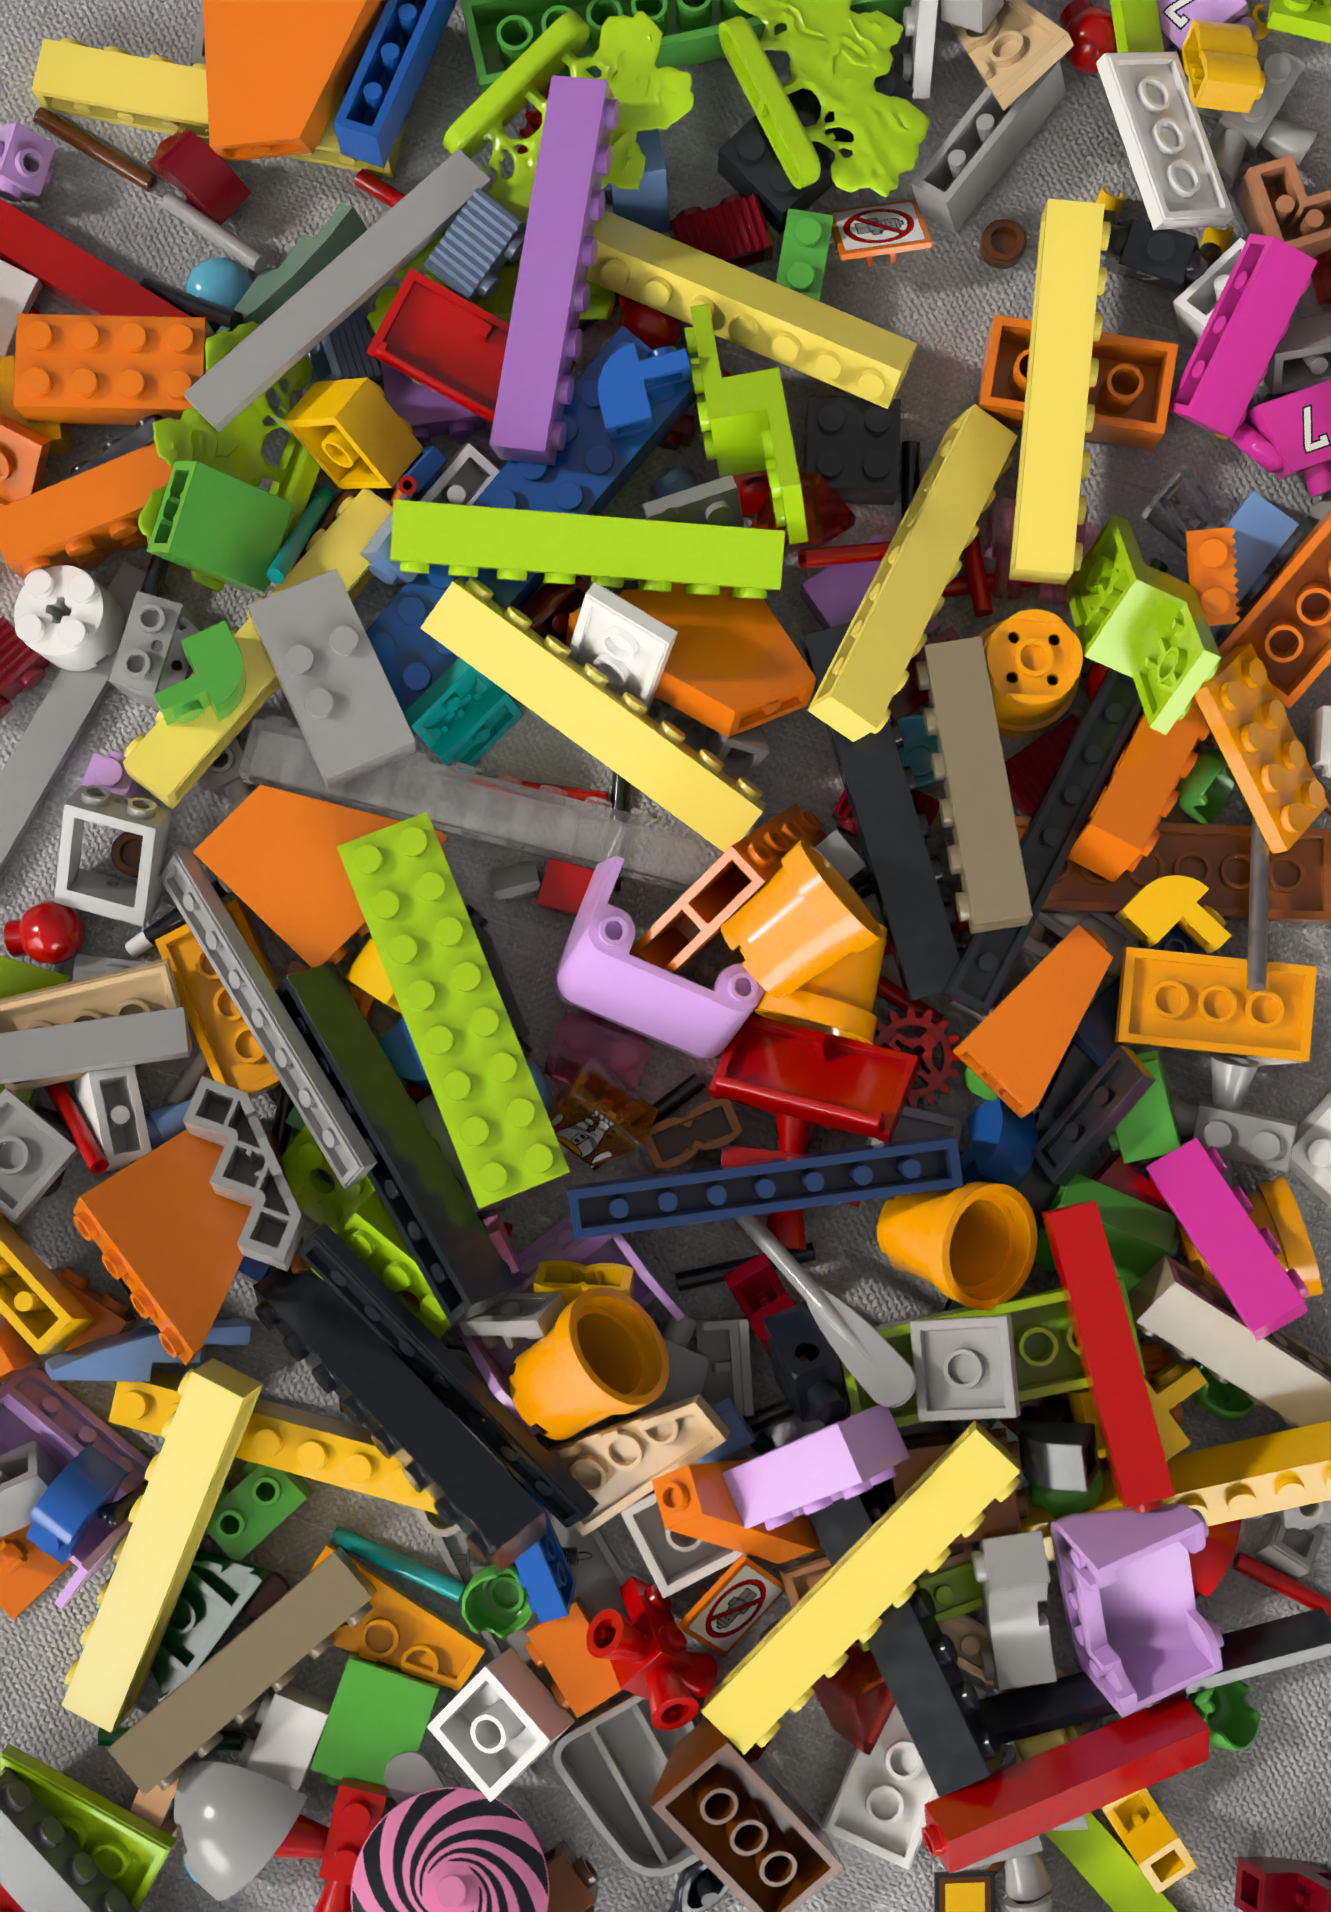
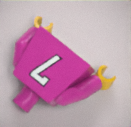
M1331 380L1255 406L1246 414V421L1244 420L1236 429L1232 438L1214 433L1220 439H1230L1263 469L1274 473L1279 480L1303 473L1311 498L1331 492Z

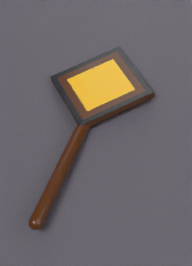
M1005 1862L992 1863L987 1870H968L951 1874L948 1871L934 1872V1912H995V1875L1005 1866Z

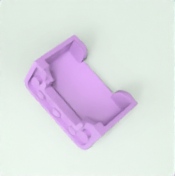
M1184 1503L1165 1504L1159 1509L1141 1513L1134 1512V1508L1068 1514L1051 1523V1536L1072 1650L1084 1672L1122 1718L1223 1670L1220 1648L1223 1647L1224 1641L1221 1632L1211 1619L1205 1620L1196 1609L1189 1552L1195 1554L1204 1550L1206 1547L1205 1537L1209 1535L1207 1523L1197 1509H1190Z

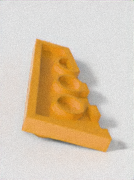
M329 1542L309 1572L333 1553L337 1547ZM349 1556L377 1591L368 1601L373 1606V1609L353 1627H350L345 1621L331 1634L336 1641L332 1645L358 1653V1656L373 1662L380 1661L400 1668L402 1672L460 1691L486 1651L487 1646Z

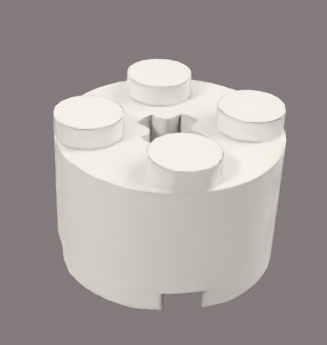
M57 565L31 571L26 576L24 586L17 597L14 609L17 636L56 666L69 671H86L98 666L95 664L107 654L111 656L115 652L124 633V614L115 597L92 576L74 566Z

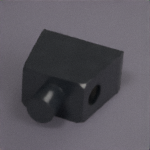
M805 1301L764 1317L763 1323L775 1382L800 1421L810 1422L819 1418L824 1423H831L840 1419L846 1411L847 1403L840 1363L834 1349L812 1316L807 1302ZM800 1346L809 1362L801 1361L796 1357V1350Z

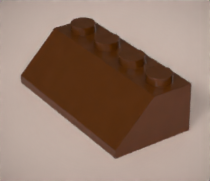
M707 1717L676 1743L649 1804L750 1912H793L844 1868L829 1836L824 1830L821 1829L749 1750L743 1754Z

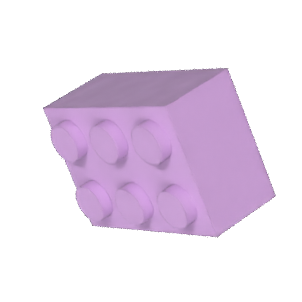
M879 1404L768 1451L723 1472L722 1475L745 1529L764 1522L768 1531L794 1520V1517L804 1513L805 1515L814 1513L833 1504L836 1500L843 1497L844 1499L851 1498L873 1488L872 1486L896 1476L893 1466L910 1458L889 1408Z

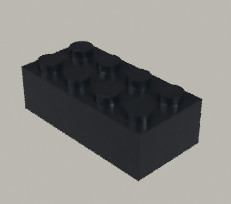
M890 67L888 74L875 78L874 86L876 92L887 96L900 97L911 103L914 89L892 67ZM804 88L788 94L787 96L803 127L817 124L821 114V105L817 96L811 90ZM828 112L824 119L825 123L834 121V112ZM755 115L718 150V173L738 193L745 194V197L756 194L765 220L781 235L785 231L788 208L806 211L834 184L831 179V164L835 159V153L827 146L812 141L820 161V178L809 186L797 189L787 177ZM839 127L825 130L826 135L834 134L836 137L834 141H854V135L849 130ZM845 148L839 150L843 158H849L853 155L852 150Z

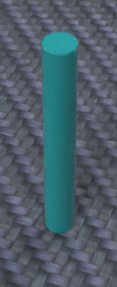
M321 486L314 494L266 572L271 582L280 584L286 578L334 499V493L330 488Z
M341 1526L336 1528L332 1536L331 1544L337 1547L341 1546L342 1549L454 1601L460 1602L467 1586L463 1582Z

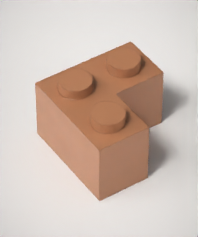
M1292 154L1248 168L1236 189V193L1250 233L1276 237L1312 258L1330 254L1331 190L1307 197Z

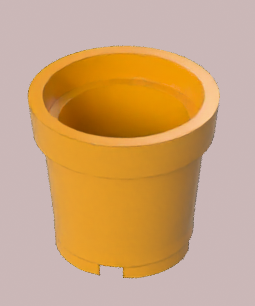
M1030 609L1017 612L1008 619L993 624L978 636H982L999 734L1012 738L1032 737L1044 733L1058 724L1071 708L1079 686L1083 653L1080 640L1075 632L1073 633L1063 622V619L1056 614L1045 610ZM1017 635L1018 642L1011 643L1008 640V636ZM1010 673L1014 674L1017 678V681L1015 683H1009L1006 679V675ZM1047 677H1056L1057 684L1049 685Z
M801 839L781 859L783 866L720 927L722 935L732 951L739 945L741 946L740 951L746 960L742 965L768 993L775 998L781 996L782 1000L850 952L861 953L883 938V932L878 922L861 897L835 866L818 849L804 839Z
M879 924L883 932L882 939L861 953L850 952L783 1000L781 996L775 998L765 990L754 1012L766 1019L873 1045L878 1017L873 1014L888 929Z
M1283 1175L1257 1184L1256 1192L1246 1195L1255 1210L1248 1216L1258 1231L1265 1226L1269 1229L1282 1250L1275 1257L1285 1272L1294 1268L1310 1294L1303 1298L1322 1295V1282L1312 1245L1286 1179ZM1176 1222L1175 1227L1189 1269L1222 1290L1181 1224Z
M971 1182L964 1184V1187L899 1195L893 1200L887 1199L878 1219L877 1240L881 1252L888 1255L892 1262L889 1264L896 1270L914 1275L934 1284L948 1298L976 1310H989L995 1308L996 1305L1006 1303L1020 1290L1028 1278L1036 1256L1037 1226L1031 1206L1016 1189L1004 1184Z
M594 1287L584 1291L561 1312L556 1325L544 1337H541L533 1346L516 1358L513 1363L516 1364L515 1373L509 1376V1391L515 1408L528 1425L532 1427L537 1423L548 1431L544 1436L554 1440H565L613 1414H628L658 1399L664 1392L669 1378L667 1348L655 1322L635 1300L612 1288Z

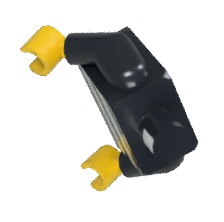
M1102 186L1095 203L1105 204L1103 221L1111 223L1107 251H1101L1100 253L1105 256L1102 267H1106L1109 272L1179 294L1185 291L1188 282L1192 284L1196 279H1199L1227 251L1233 232V227L1230 225L1227 230L1205 227L1199 248L1198 238L1173 229L1153 230L1151 222L1138 218L1119 222L1118 215L1127 198L1124 192H1120L1119 196L1116 197L1107 192V186Z

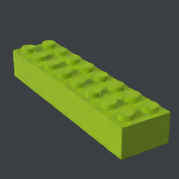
M393 500L390 560L391 562H400V572L429 574L430 565L449 566V576L477 578L479 568L496 570V579L527 581V572L544 573V583L572 585L575 584L576 576L592 577L591 586L596 582L604 588H623L624 580L639 581L638 590L671 592L672 583L686 584L685 594L719 595L720 587L732 588V597L767 599V591L781 590L785 531Z
M428 812L337 846L478 1208L482 1209L569 1174L570 1170Z

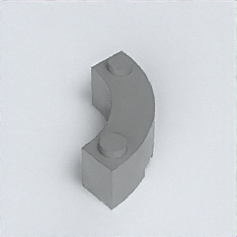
M1042 1531L982 1539L979 1551H972V1561L976 1580L980 1582L988 1645V1650L980 1651L985 1681L993 1680L994 1688L998 1690L1056 1682L1048 1619L1045 1612H1038V1602L1047 1600L1048 1584L1051 1582Z

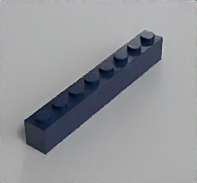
M941 1135L567 1186L573 1240L964 1186L958 1140L950 1135Z

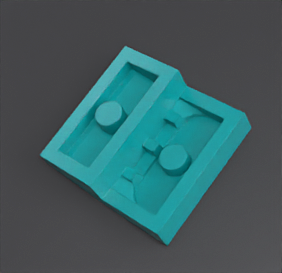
M460 657L403 713L409 727L459 779L524 715L506 691Z

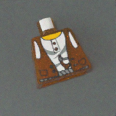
M589 1057L558 1093L549 1110L548 1117L563 1155L571 1151L588 1165L596 1166L644 1145L658 1110Z

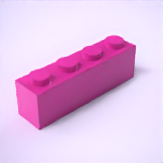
M1249 234L1169 402V412L1209 432L1230 438L1233 437L1236 429L1246 417L1247 406L1257 385L1262 382L1267 374L1268 363L1278 342L1288 331L1290 317L1300 297L1307 291L1310 285L1311 274L1318 262L1316 259L1276 237Z
M1197 1137L1146 1167L1151 1180L1256 1342L1308 1312L1306 1302L1303 1297L1310 1294L1308 1288L1294 1268L1285 1272L1275 1257L1282 1252L1280 1246L1266 1226L1258 1231L1248 1216L1255 1211L1251 1202L1240 1186L1232 1190L1221 1175L1228 1171L1213 1146L1205 1150Z

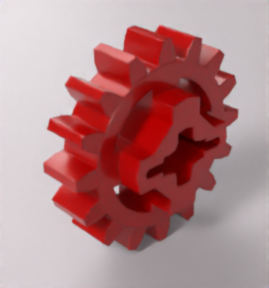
M913 1006L907 1007L905 1018L902 1019L894 1010L888 1012L890 1024L887 1026L877 1021L876 1031L879 1034L874 1038L873 1045L882 1047L884 1043L888 1049L901 1051V1048L896 1045V1041L901 1047L905 1046L909 1050L915 1047L921 1049L922 1052L919 1054V1060L927 1073L920 1068L916 1076L927 1085L918 1089H911L907 1098L909 1107L916 1108L918 1097L923 1096L924 1100L929 1105L935 1103L933 1091L937 1089L944 1094H948L951 1090L944 1082L946 1078L960 1077V1073L956 1069L951 1068L952 1061L960 1060L952 1052L951 1045L955 1044L960 1038L958 1035L946 1037L943 1032L949 1023L946 1019L938 1022L936 1025L931 1022L933 1011L929 1009L924 1012L921 1018H917ZM904 1026H917L925 1029V1031L918 1038H904L896 1029ZM937 1043L940 1044L942 1050V1066L940 1071L932 1064V1049Z

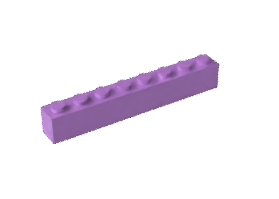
M556 75L551 77L489 444L501 460L555 466L557 451H563L565 447L567 426L562 420L565 404L570 405L574 396V377L570 375L572 360L573 358H579L582 348L581 329H578L580 312L587 311L590 299V287L588 283H585L588 266L595 265L597 258V238L593 237L596 220L601 221L604 215L605 194L604 191H601L603 175H609L612 168L613 150L612 146L609 145L611 129L618 128L620 120V101L614 98L607 80Z

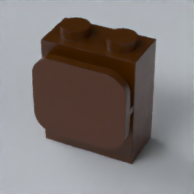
M1006 1427L998 1429L985 1428L1019 1460L1020 1470H1022L1018 1441H1008ZM966 1429L938 1432L926 1438L903 1441L910 1458L893 1466L896 1472V1476L893 1477L896 1501ZM1025 1489L1014 1490L1002 1502L994 1498L982 1510L986 1517L980 1526L966 1538L960 1533L950 1544L1021 1534L1020 1520L1030 1519Z

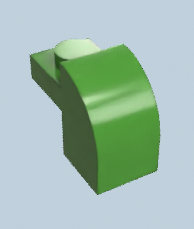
M224 620L181 640L185 657L195 675L154 694L159 711L167 726L176 721L179 724L191 722L204 713V708L210 705L218 720L221 721L228 717L240 704L246 688V673L241 651Z

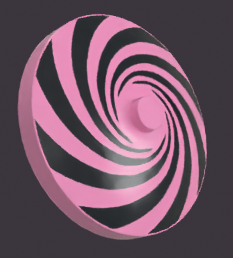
M440 1788L426 1791L407 1799L387 1813L365 1841L355 1865L351 1885L352 1912H547L549 1902V1878L545 1858L534 1833L517 1812L499 1799L495 1798L490 1802L482 1792L466 1788Z

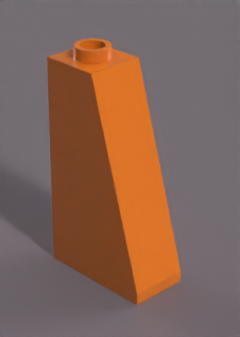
M1079 924L952 1051L1021 1119L1039 1105L1113 959L1106 951L1107 945L1105 941L1090 929L1084 930Z
M751 1459L688 1464L652 1480L664 1527L667 1530L777 1564L788 1562L820 1549L815 1529L809 1516L805 1515V1513L794 1517L795 1519L768 1531L764 1522L745 1529L722 1473Z

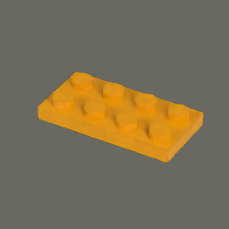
M1248 643L1235 647L1219 663L1218 669L1211 680L1203 682L1194 697L1271 853L1275 854L1288 851L1329 803L1325 797L1322 784L1317 780L1306 758L1305 748L1298 741L1286 715V709L1283 703L1278 700L1267 677L1265 665L1258 658L1252 644Z
M234 899L224 904L272 987L276 990L279 984L243 902ZM185 924L154 940L162 959L169 958L182 1006L187 1011V1018L214 1081L247 1092L250 1100L281 1085L282 1083L189 926Z
M1125 947L1123 948L1115 1043L1309 1062L1317 966L1267 961L1266 989L1263 991H1250L1246 988L1247 959Z

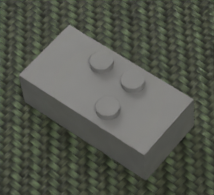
M337 568L247 605L251 622L328 790L416 752V740Z

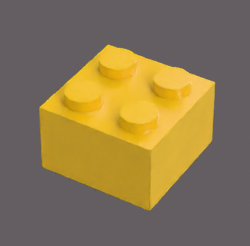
M368 377L315 382L283 419L286 426L339 489L392 488L424 449L413 435L414 432L411 425L404 418L396 414L385 400L386 396L381 387L369 380Z

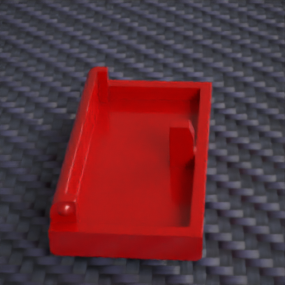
M410 268L366 354L493 424L510 324ZM572 360L571 372L576 364L574 360Z
M750 1015L726 1047L708 1091L710 1097L716 1099H730V1101L764 1109L770 1113H779L821 1124L824 1127L837 1128L875 1138L878 1141L891 1143L919 1069V1056Z

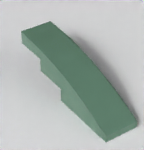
M340 204L316 238L302 235L278 269L266 267L258 275L233 309L243 315V324L254 321L261 325L368 230L355 208ZM221 326L216 334L222 331L232 332L233 330Z

